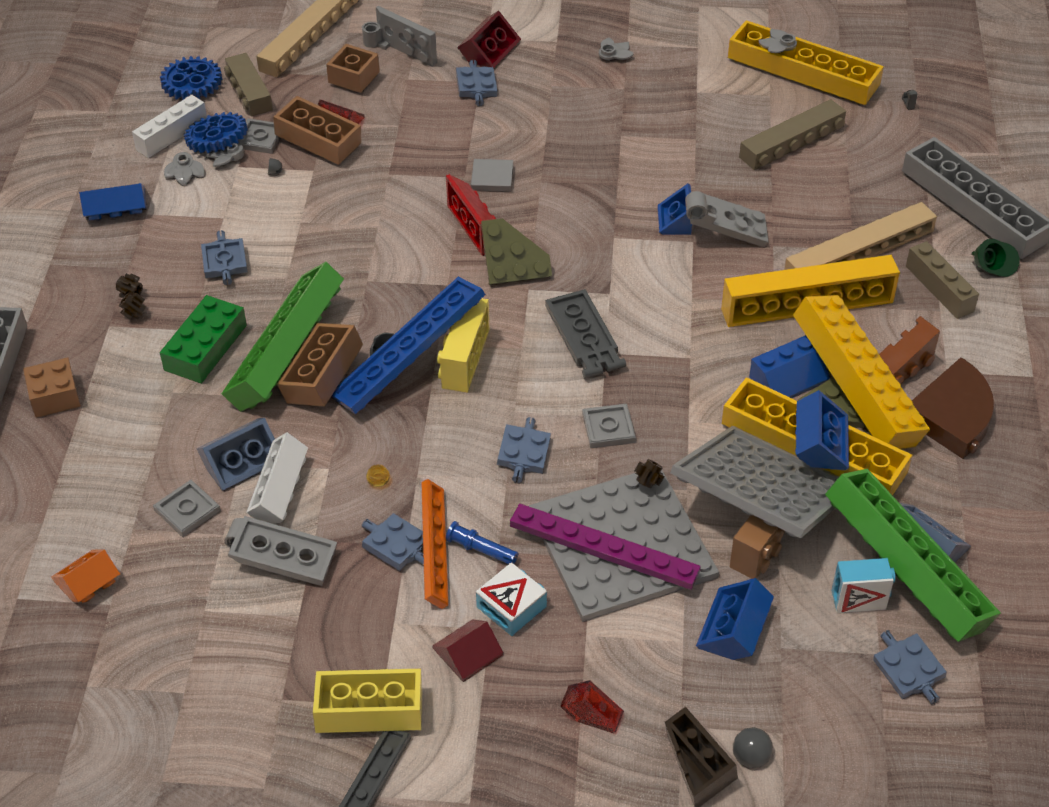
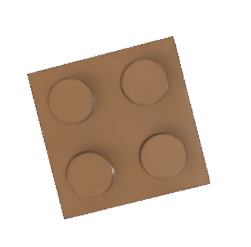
M345 44L326 64L328 83L362 93L380 72L378 53Z
M68 357L23 368L30 403L36 418L81 407Z
M750 515L733 538L730 568L751 579H757L760 573L764 574L767 571L770 559L777 557L782 548L780 540L785 530L777 526H770L763 519Z

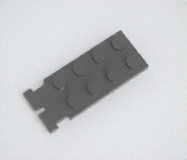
M586 289L545 300V306L576 364L583 366L582 375L584 378L602 374L603 368H606L607 372L626 367L625 359H620L617 355L618 346Z

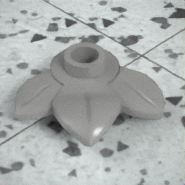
M770 29V38L759 39V44L771 53L789 51L797 45L794 35L777 29Z
M610 37L601 42L599 56L606 61L614 58L625 60L634 55L633 52L629 51V42L614 43Z
M233 143L232 147L227 146L225 150L218 149L217 152L212 150L206 156L207 158H215L213 167H218L230 161L241 159L244 156V148L241 144Z
M187 152L177 153L173 158V162L169 163L164 169L165 178L175 177L182 186L189 182L192 175L204 177L203 165L193 160V157Z

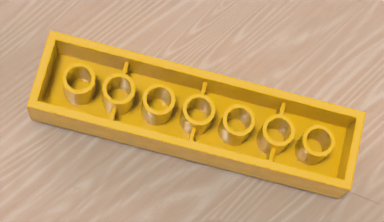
M747 20L729 40V59L859 104L866 105L881 85L884 66L795 37L797 45L794 49L780 53L768 52V49L763 48L759 44V39L770 38L771 28Z
M892 255L725 278L721 310L727 326L734 327L794 318L793 314L803 299L809 296L839 295L848 310L890 304L894 302L900 271Z
M839 295L805 297L793 316L871 435L899 449L916 447L930 428L913 405L911 399L906 395L900 383L895 379L887 364L884 363L877 349L871 344L865 332L858 325L854 316L847 309Z
M746 377L725 403L721 424L729 428L735 426L796 456L797 401ZM848 425L849 469L824 470L840 477L844 473L868 469L893 496L909 471L912 454Z

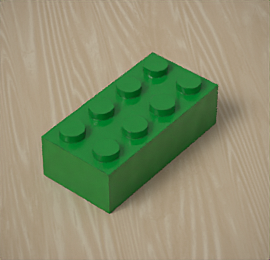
M206 295L159 352L164 371L202 384L247 326L244 307Z

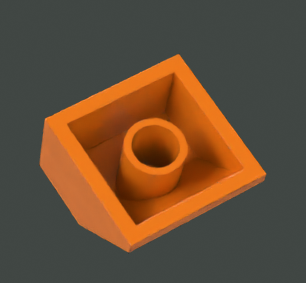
M105 549L89 551L51 576V578L72 602L81 601L85 603L95 596L94 592L100 587L106 589L116 582L114 578L120 575Z

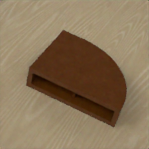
M962 357L912 400L913 405L930 428L926 435L962 459L969 453H975L979 448L981 441L987 433L994 409L993 394L987 380L977 368Z

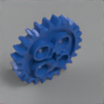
M190 56L187 60L185 57H182V61L176 59L175 64L169 63V67H164L165 71H161L160 76L161 86L165 94L169 93V97L175 95L176 100L180 97L184 100L190 95L198 99L202 95L208 97L207 93L214 94L213 89L218 90V85H221V80H223L218 63H213V60L207 61V57L201 60L200 56L196 59Z
M225 112L221 113V115L215 113L214 116L207 115L206 119L200 118V122L195 121L194 125H190L189 129L185 130L184 139L187 147L190 150L193 149L194 152L199 151L203 153L207 151V153H210L212 150L217 152L218 149L225 150L227 146L232 147L233 143L238 144V140L244 139L243 136L247 135L246 131H248L245 118L242 115L239 116L238 113L232 114V112H229L227 115Z

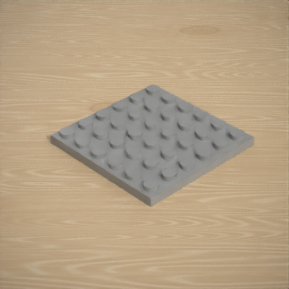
M735 426L726 429L675 463L670 474L678 477L680 481L690 483L698 487L700 491L712 494L720 498L722 502L732 504L742 509L744 513L755 515L763 519L766 524L777 526L785 530L788 535L799 538L807 534L835 509L825 494L839 478V476L822 468H812L797 456Z
M633 473L529 505V507L700 565V573L694 586L719 578V571L666 476L660 486L655 484L650 489L636 481L638 475ZM542 538L582 622L685 589L676 584Z

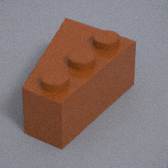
M921 316L915 320L916 326L909 332L904 330L900 334L903 338L894 346L890 343L879 354L900 385L907 378L914 377L925 366H930L935 359L934 354L940 330Z

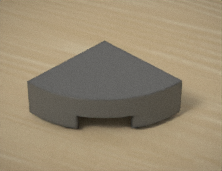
M908 90L902 95V100L908 110L915 109L918 95L915 90Z

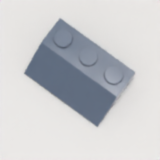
M257 418L196 449L206 470L220 489L225 490L262 471L271 444L275 438L266 419Z
M900 503L954 563L971 547L967 542L914 505Z

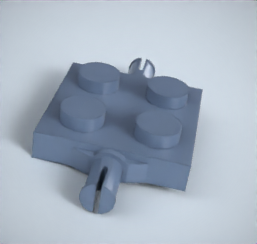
M473 60L469 62L470 67H456L459 97L475 98L476 105L479 106L480 103V106L484 104L483 98L497 97L493 67H477V61L474 60L473 64Z
M221 230L222 236L220 231L216 233V241L201 244L205 278L222 276L223 284L227 285L226 279H228V284L230 285L232 283L231 275L248 272L243 238L226 239L225 232Z
M531 417L526 418L525 427L506 424L498 455L497 465L513 469L512 480L516 482L518 476L517 483L522 482L524 472L543 474L551 433L535 430L536 420L532 418L530 424Z
M394 513L380 525H376L369 519L364 520L362 527L370 531L371 534L362 541V548L399 571L415 560L424 565L422 530Z
M889 630L886 633L883 632L880 637L888 647L875 654L873 661L902 700L912 694L923 693L930 704H934V701L936 703L940 697L933 690L932 686L934 683L945 678L947 671L917 633L904 640L896 641Z

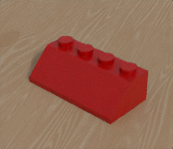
M450 174L446 175L447 206L480 254L484 256L481 221L496 218L489 213L487 205L481 202L477 191L473 190L468 183Z

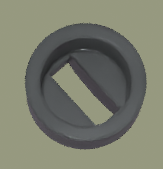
M270 158L268 174H279L282 171V163L277 159Z

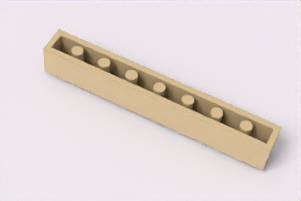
M316 0L256 56L258 70L277 78L358 0Z
M920 202L836 238L827 240L824 243L810 247L800 253L791 255L786 258L784 270L875 257L934 232L937 216L923 202Z

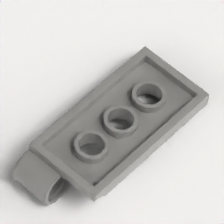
M380 6L376 7L377 22H366L362 25L363 44L366 47H380L386 50L391 46L432 67L437 63L436 33Z
M699 191L691 192L686 196V214L691 224L761 247L767 245L768 235L764 213Z
M247 516L234 519L225 538V544L230 548L228 557L238 563L322 586L337 548V542ZM263 541L266 545L264 547H256L253 543ZM284 547L289 552L287 554H280L276 550ZM309 554L313 558L309 561H304L300 556Z

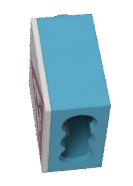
M888 558L838 561L831 590L837 613L886 610L892 593V585L895 583L894 568H890Z
M511 562L476 591V605L479 610L509 635L513 636L547 607V591L541 584L535 582L522 569H519Z

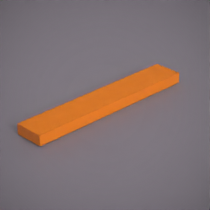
M426 479L421 482L425 600L443 609L448 606L444 489L431 480Z

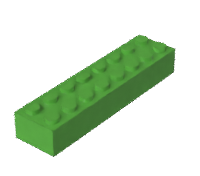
M326 261L300 277L221 393L240 412L247 408L252 409L259 402L262 401L264 403L271 397V390L278 384L283 371L287 370L292 362L291 359L301 349V344L312 332V327L322 319L321 314L331 305V298L341 290L339 286L344 278Z
M868 469L841 474L825 495L829 498L832 506L846 517L847 522L852 527L857 529L863 536V540L876 550L880 559L888 558L891 568H894L897 578L912 590L914 597L922 601L929 609L931 616L940 621L952 638L960 642L981 634L1001 614Z

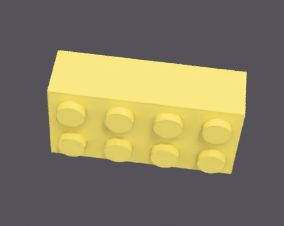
M482 298L477 305L464 314L462 319L449 328V335H445L443 351L440 350L437 357V363L440 364L438 378L441 379L443 389L468 393L490 330L489 299Z
M421 669L316 671L313 703L315 732L421 730Z

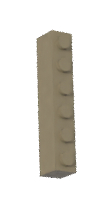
M832 99L823 102L742 141L739 158L753 170L765 166L792 151L842 128L845 123L846 110Z

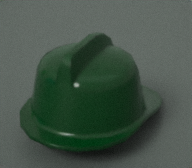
M989 238L984 240L971 253L978 268L1002 277L1013 275L1020 263L1018 251L1012 245L996 239Z

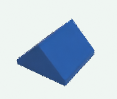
M687 183L658 204L659 233L662 235H691L692 224L686 214L685 202L686 196L691 193L690 184Z

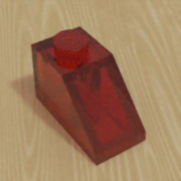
M591 680L569 685L560 705L575 721L610 733L617 731L624 710Z

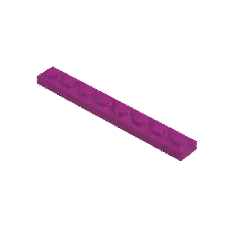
M519 503L510 519V527L690 590H692L700 573L701 566L521 503Z

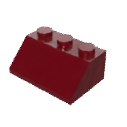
M498 10L487 17L457 48L468 62L473 60L474 64V60H476L478 66L493 67L494 69L517 45L521 38Z

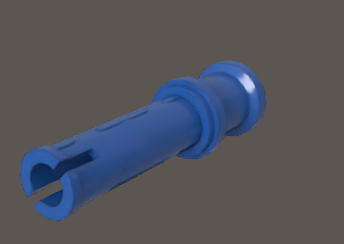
M457 521L452 522L446 534V541H454L461 544L466 550L475 549L506 564L511 562L515 564L517 561L516 557L519 555L517 551L479 536L477 530L466 529L460 526Z

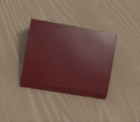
M472 619L432 645L435 652L462 682L503 656V651L487 621Z

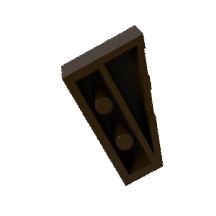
M684 707L665 721L667 737L694 807L702 806L738 779L735 762L687 707Z

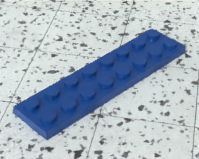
M458 276L341 382L332 394L333 399L354 414L365 408L370 400L380 394L406 367L414 363L418 356L429 349L454 323L462 319L466 312L479 303L486 295L483 289Z

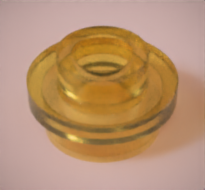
M377 464L369 468L366 479L370 485L380 487L388 483L390 474L383 465Z

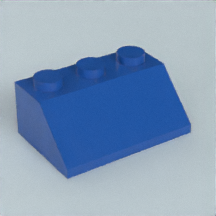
M142 183L79 192L83 217H89V221L102 219L101 215L107 214L110 215V218L120 217L122 212L130 211V215L143 213L142 209H147L145 187Z
M806 335L751 359L749 374L751 380L790 398L818 387L830 379L825 363Z
M820 390L797 401L796 456L812 468L849 469L848 414Z
M756 578L720 587L696 647L731 660L752 656L774 596Z

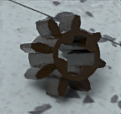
M127 273L125 276L119 277L116 282V290L120 292L119 297L123 298L128 293L132 296L134 293L140 295L143 290L142 283L138 282L140 277Z
M129 293L126 294L119 304V307L122 308L120 313L128 319L132 317L138 319L146 309V305L143 304L145 299L137 293H134L133 296Z
M647 459L646 463L639 461L634 470L635 474L638 475L636 481L650 489L655 484L660 486L665 478L663 473H661L663 467L650 459Z

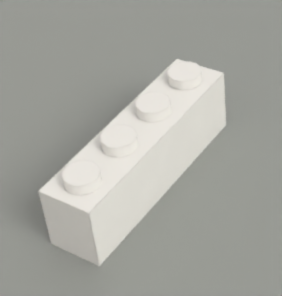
M190 95L132 131L136 150L150 158L182 138L186 134L185 130H188L190 125H194L195 121L200 122V118H207L205 103L197 97Z
M288 432L273 440L246 512L254 519L277 524L281 523L287 516L286 510L294 494L292 492L300 479L299 472L306 461L305 455L308 450L307 446Z

